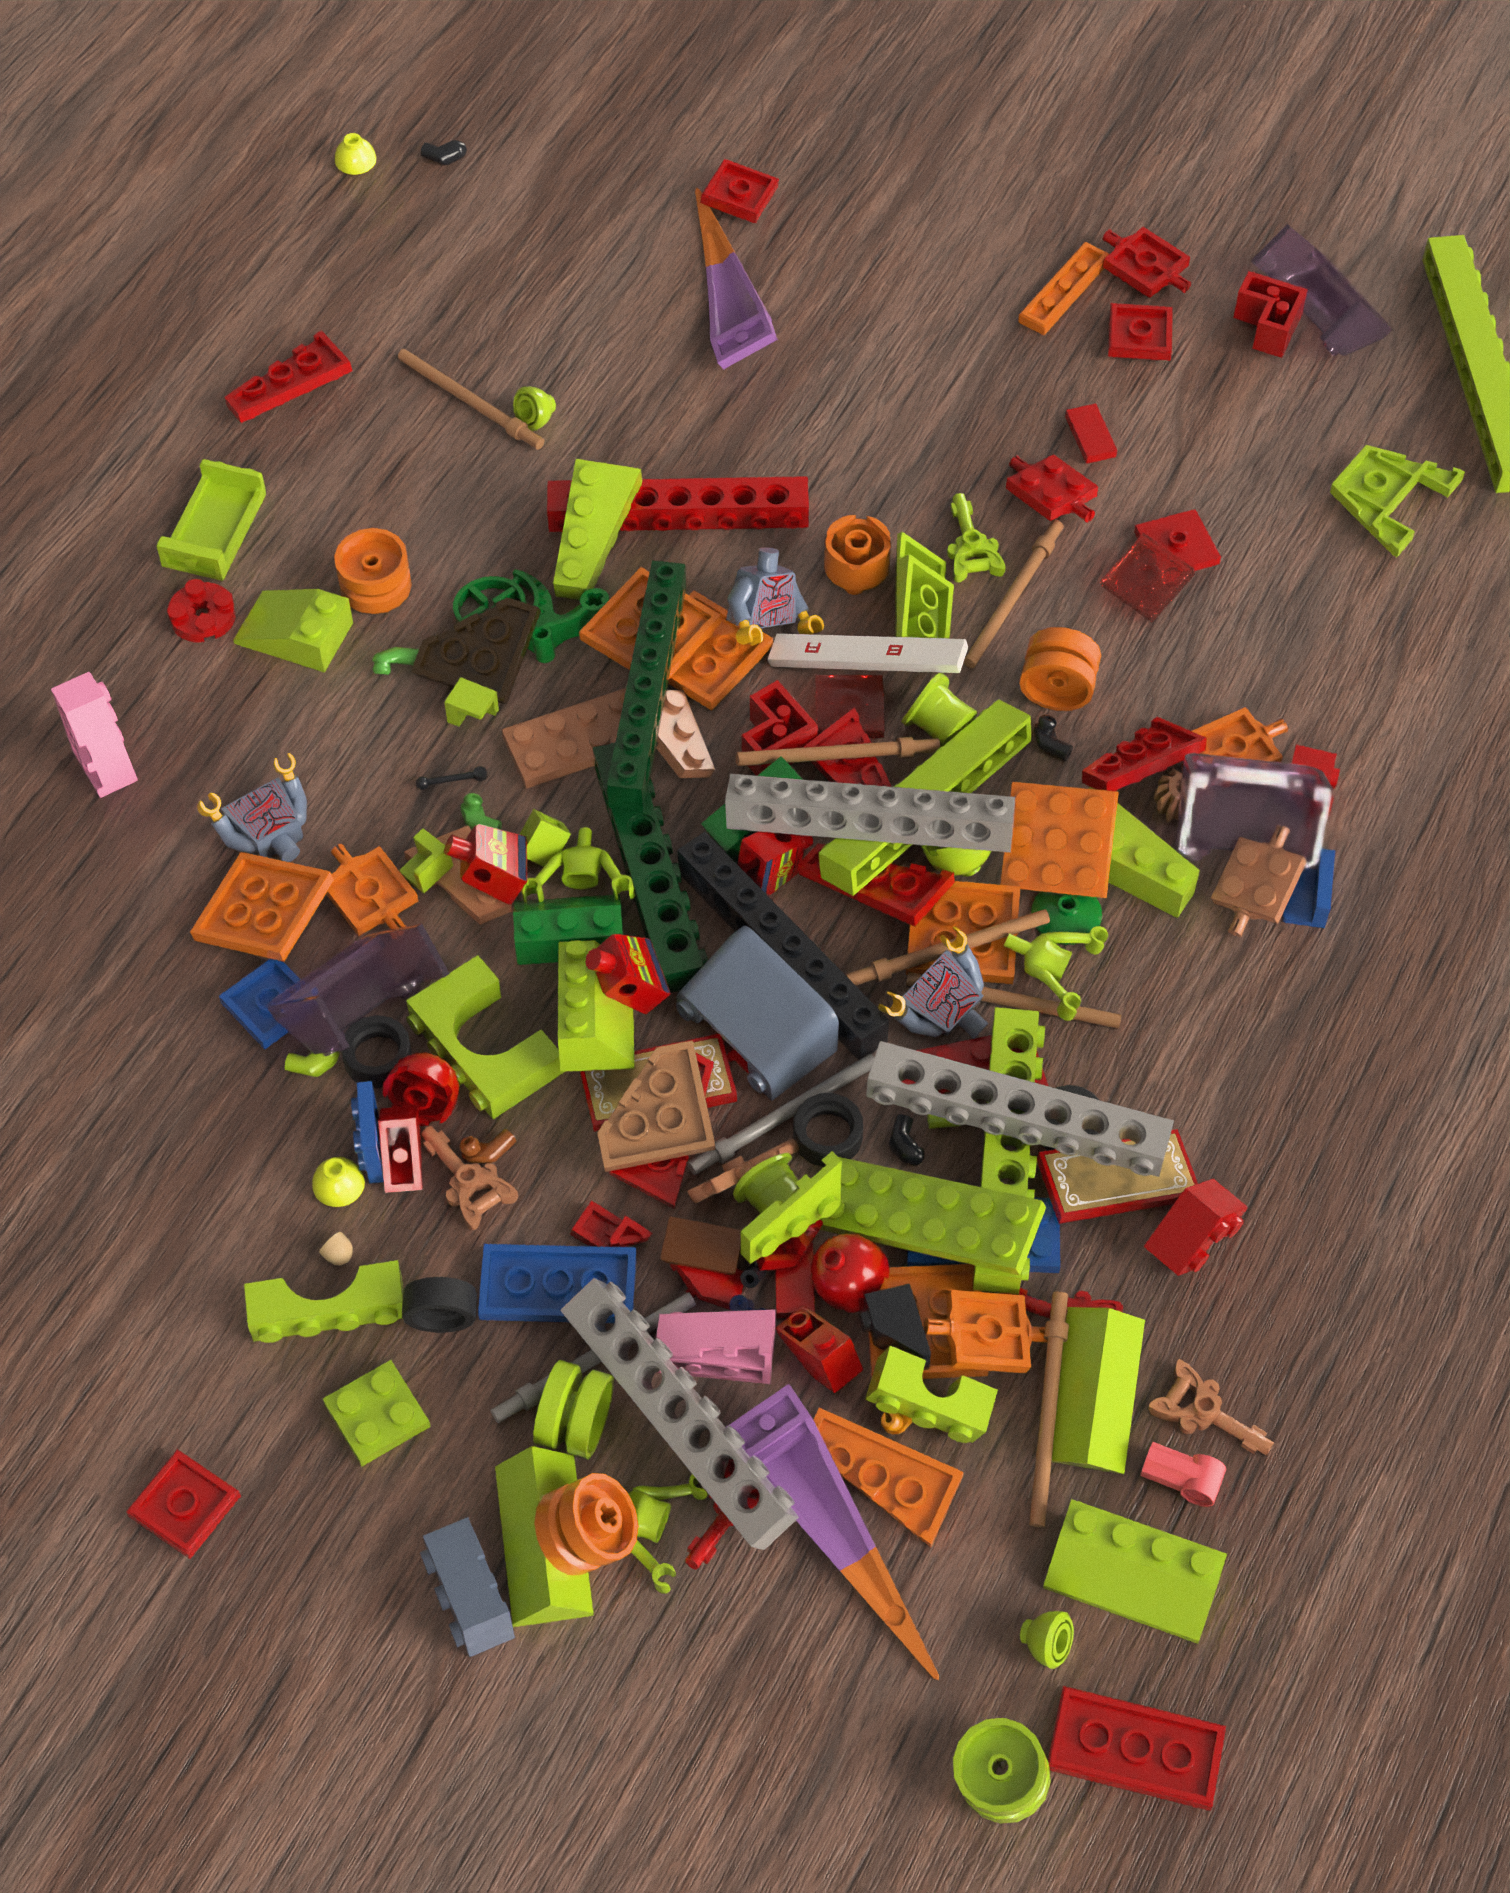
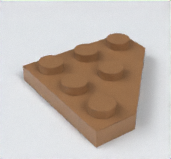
M693 1040L656 1047L648 1058V1062L643 1070L632 1081L619 1100L618 1106L598 1130L597 1136L605 1172L715 1150V1141Z

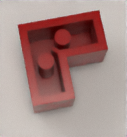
M1248 271L1238 291L1233 318L1257 326L1252 349L1280 358L1283 357L1302 317L1308 289Z
M778 680L750 695V721L755 727L741 735L742 752L803 748L818 736V725ZM771 764L748 765V767L758 776Z
M1214 1178L1187 1187L1143 1247L1178 1276L1190 1271L1197 1272L1208 1260L1209 1254L1206 1251L1213 1242L1218 1243L1226 1236L1231 1238L1239 1231L1244 1223L1241 1216L1248 1207Z

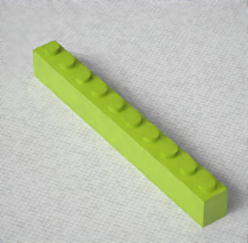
M1465 236L1431 237L1427 240L1422 259L1495 492H1510V362L1505 361L1503 341L1497 336L1496 320L1494 315H1490L1488 295L1482 290L1481 274L1478 269H1475L1473 250L1471 247H1468Z

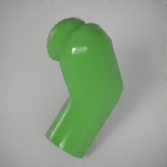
M392 647L376 653L372 659V662H374L373 672L375 674L389 675L391 663L414 665L419 649Z
M475 793L465 795L464 803L461 804V813L466 826L469 825L470 829H473L475 825L480 824L501 830V821L485 816L481 806L483 802L481 796Z

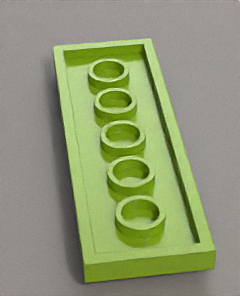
M839 1157L842 1160L841 1206L830 1217L819 1219L823 1222L820 1230L836 1234H858L875 1243L1020 1276L1046 1209L1042 1200Z

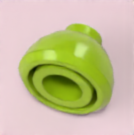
M521 387L514 396L513 410L515 417L525 422L531 431L542 428L556 409L554 398L537 387Z
M1048 1611L1040 1614L1034 1620L1027 1619L1024 1621L1020 1631V1640L1028 1645L1029 1651L1036 1661L1045 1667L1055 1669L1066 1660L1070 1652L1074 1635L1072 1620L1069 1614L1063 1611Z

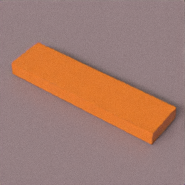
M1084 242L1019 314L1018 323L1045 335L1104 269V258L1109 253Z

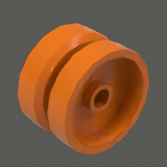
M368 528L358 530L346 536L337 546L334 560L341 596L349 598L351 608L368 614L385 613L399 607L408 598L412 582L406 546L399 536L388 530Z
M1050 627L1039 630L1030 637L1019 681L1022 693L1035 704L1055 711H1072L1084 707L1091 701L1095 688L1096 675L1101 660L1099 646L1091 637L1077 630L1065 627Z
M598 1473L589 1474L544 1495L536 1507L534 1521L537 1541L544 1556L556 1569L567 1575H583L602 1565L611 1564L631 1553L637 1542L639 1527L636 1509L628 1492L617 1480L606 1474Z

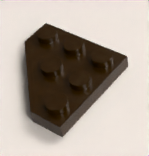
M507 597L495 603L496 606L481 614L475 613L454 624L453 628L437 636L434 634L422 640L411 672L416 676L450 687H455L460 677L497 691L498 702L507 705L541 610L539 607Z

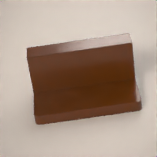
M669 1216L660 1256L661 1261L734 1275L739 1255L741 1254L742 1230Z

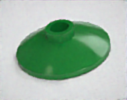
M1040 892L1032 904L1031 913L1046 909L1049 914V923L1035 927L1040 934L1048 932L1090 933L1091 929L1100 926L1102 921V908L1096 897ZM1062 906H1070L1072 909H1065ZM1058 943V944L1074 945V944H1079V943Z

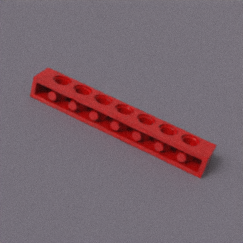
M808 476L642 479V485L638 493H636L631 509L619 531L809 528ZM572 480L548 481L549 532H563Z

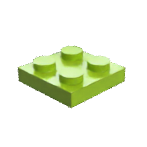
M392 1360L323 1398L325 1407L361 1466L366 1465L431 1427L428 1418Z

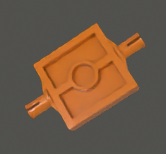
M1244 707L1199 727L1192 732L1207 738L1206 751L1197 754V757L1181 763L1182 771L1186 766L1189 773L1192 774L1205 769L1213 776L1222 790L1234 786L1281 764L1283 756L1274 745L1272 738L1288 731L1287 724L1283 719H1279L1265 726L1257 721L1249 710Z
M338 844V849L335 846L331 850V854L340 863V866L331 874L334 881L326 895L358 937L384 923L388 925L395 937H400V932L405 934L408 927L398 917V914L419 902L415 890L380 846L365 855L355 857L349 854L343 844Z
M951 1290L946 1296L947 1319L925 1318L923 1326L925 1328V1335L947 1336L951 1350L952 1368L1027 1373L1031 1368V1343H1048V1340L1044 1339L1045 1327L1031 1325L1026 1314L1024 1295Z

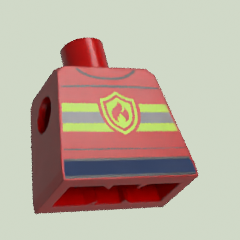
M480 824L473 827L466 839L453 834L449 836L445 844L444 854L460 860V879L464 883L511 905L527 883V837Z
M758 831L742 840L737 865L770 896L799 873L798 864L803 858L804 850L813 845V838L807 835Z
M613 934L597 948L591 949L586 956V966L588 969L596 972L602 992L607 997L636 1011L648 1014L671 994L653 944L648 938Z

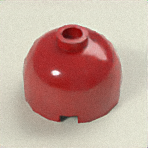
M416 1052L400 1059L389 1072L383 1084V1096L386 1098L388 1095L389 1100L393 1103L391 1108L418 1106L420 1126H429L431 1121L440 1120L439 1124L445 1122L452 1114L457 1103L460 1086L456 1072L448 1062L437 1055L427 1052Z
M849 1233L836 1235L821 1244L813 1256L810 1268L812 1285L822 1300L835 1309L844 1310L849 1313H855L860 1309H864V1294L880 1291L884 1278L888 1279L890 1273L888 1258L879 1246L861 1235Z

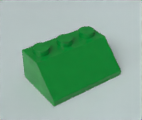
M613 894L544 899L543 902H539V900H527V903H524V901H514V943L517 965L558 962L559 942L579 940L596 941L602 944L613 934L623 935L620 894H618V900H615Z

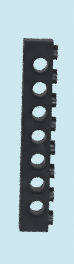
M705 831L677 850L681 877L733 931L736 932L742 926L751 928L831 1006L838 1018V1040L858 1060L876 1051L880 1041L888 1042L889 1019Z

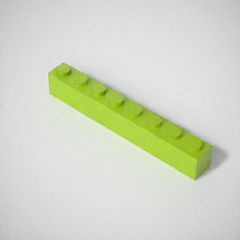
M998 699L989 708L984 709L975 720L963 728L948 743L939 747L935 754L922 765L917 766L900 784L894 787L972 793L1031 742V715ZM835 838L832 842L827 843L819 852L821 878L854 896L913 844Z

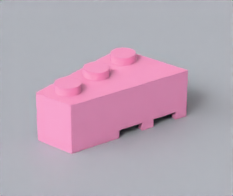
M89 671L52 688L51 691L71 749L99 797L102 798L138 781L123 744L124 738L115 723L118 719L109 703L111 697L104 683H96Z
M775 1309L659 1314L656 1338H659L671 1350L673 1356L670 1360L677 1369L683 1367L693 1377L770 1384L775 1346Z

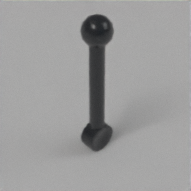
M478 766L472 772L429 779L421 776L417 778L416 786L420 790H424L429 785L474 778L477 781H483L487 778V770L485 767Z

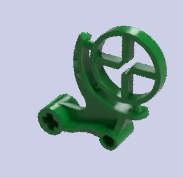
M515 569L512 572V580L499 576H488L475 579L463 586L454 598L453 612L456 623L475 613L481 614L487 611L486 609L489 608L488 598L480 591L491 588L506 590L493 598L494 606H496L495 603L507 597L511 599L518 597L520 602L526 603L525 594L518 584L523 585L534 598V604L530 605L539 607L541 610L527 649L535 654L539 662L549 663L555 658V648L570 638L578 637L579 631L610 598L609 594L603 589L592 588L586 590L580 597V605L566 614L560 615L554 612L552 598L547 588L534 576ZM471 596L480 607L462 618L460 609L466 599Z

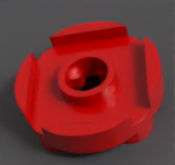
M191 579L186 582L185 587L173 595L167 608L169 621L175 633L184 640L196 643L205 642L204 638L215 635V639L222 637L232 628L236 619L232 594L218 584L203 582L200 579ZM205 608L209 611L208 613L202 612L199 616L196 615V611Z

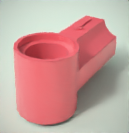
M1152 1442L1140 1476L1180 1491V1495L1194 1505L1212 1507L1224 1478L1226 1466L1218 1459L1208 1455L1195 1454L1191 1457Z

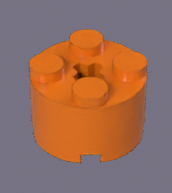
M847 515L833 522L828 528L825 539L824 570L828 578L851 595L861 594L864 590L872 589L881 584L888 576L890 569L891 538L887 527L878 519L867 516L866 519H856V515Z

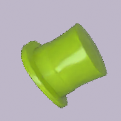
M943 673L936 674L930 680L901 721L905 727L915 724L933 739L938 738L940 747L948 743L963 728L975 720L977 716L975 709L965 704L948 689L949 679Z
M790 1153L771 1157L747 1171L735 1186L733 1195L736 1201L742 1203L748 1200L761 1214L775 1201L780 1200L784 1203L790 1198L793 1191L797 1188L795 1183L798 1181V1178L788 1165L792 1159Z

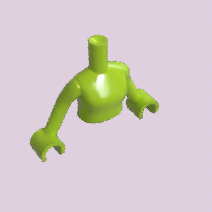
M583 827L579 829L577 846L567 848L554 855L535 878H527V883L521 890L524 903H527V897L534 893L537 894L539 902H543L542 886L561 865L564 867L561 879L566 887L573 889L595 887L598 884V876L603 866L612 880L615 900H618V894L625 890L629 891L630 899H634L635 891L632 878L628 875L620 874L608 852L591 846L592 830Z
M1101 926L1093 927L1090 933L1048 932L1040 934L1032 942L1009 933L1004 947L1024 955L1025 972L1045 983L1058 996L1061 1001L1057 1007V1014L1063 1020L1070 1021L1077 1014L1076 1009L1081 1004V998L1077 993L1067 992L1059 983L1072 952L1059 947L1057 943H1082L1088 952L1096 955L1103 950L1104 943L1108 938V932Z
M691 1474L687 1484L666 1487L643 1485L636 1486L629 1492V1496L636 1509L639 1525L637 1537L645 1538L655 1543H658L671 1510L670 1503L660 1500L691 1494L698 1500L707 1498V1491L696 1487L699 1482L693 1474ZM637 1540L631 1553L650 1571L655 1589L661 1594L670 1592V1586L658 1580L663 1575L676 1577L673 1566L667 1563L659 1564Z

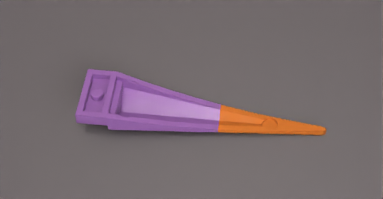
M696 188L695 195L707 274L710 341L718 364L722 369H725L778 339L769 313L711 208L700 203L702 192Z
M790 1384L786 1385L729 1425L744 1439L745 1444L742 1448L751 1458L755 1455L768 1468L770 1473L766 1477L775 1488L778 1485L781 1486L792 1497L795 1504L791 1508L799 1516L796 1520L932 1678L939 1680V1674L813 1418Z

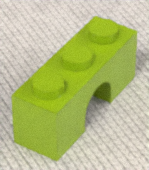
M889 1346L877 1359L865 1400L875 1403L876 1407L883 1412L890 1414L900 1413L912 1418V1422L920 1427L937 1428L947 1432L948 1436L957 1442L973 1443L986 1433L998 1389L962 1375L949 1386L946 1397H937L931 1394L923 1383L922 1375L926 1360Z

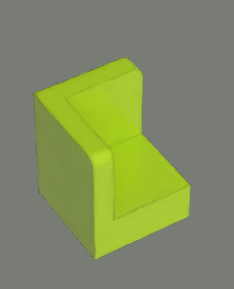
M461 677L444 702L447 722L460 727L467 715L476 719H482L486 713L495 716L499 711L497 691Z
M533 809L519 835L527 837V859L544 867L554 855L563 850L571 833L563 822Z
M422 829L413 837L418 853L400 869V872L408 882L422 893H425L454 865L451 857L444 854L445 845L425 829Z

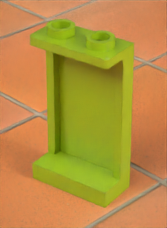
M202 459L200 463L202 477L170 538L161 536L156 547L162 567L223 581L266 496V489L262 473L250 468L244 469L227 465L220 461Z

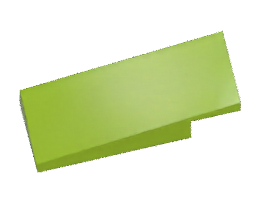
M904 532L897 534L895 637L950 638L954 584L945 579L946 562Z
M1068 1307L1065 1323L1069 1324L1068 1340L1063 1342L1051 1462L1124 1475L1145 1320L1111 1308Z
M531 1446L495 1466L513 1627L594 1616L589 1573L567 1575L556 1569L544 1556L537 1541L534 1525L536 1507L542 1497L561 1486L571 1484L577 1480L574 1455Z

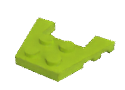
M1365 445L1332 483L1330 493L1393 556L1398 557L1412 541L1415 531L1390 518V514L1418 482L1448 498L1463 480L1465 471L1454 467L1452 471L1436 468L1437 463L1427 460L1423 464L1405 460L1406 455Z

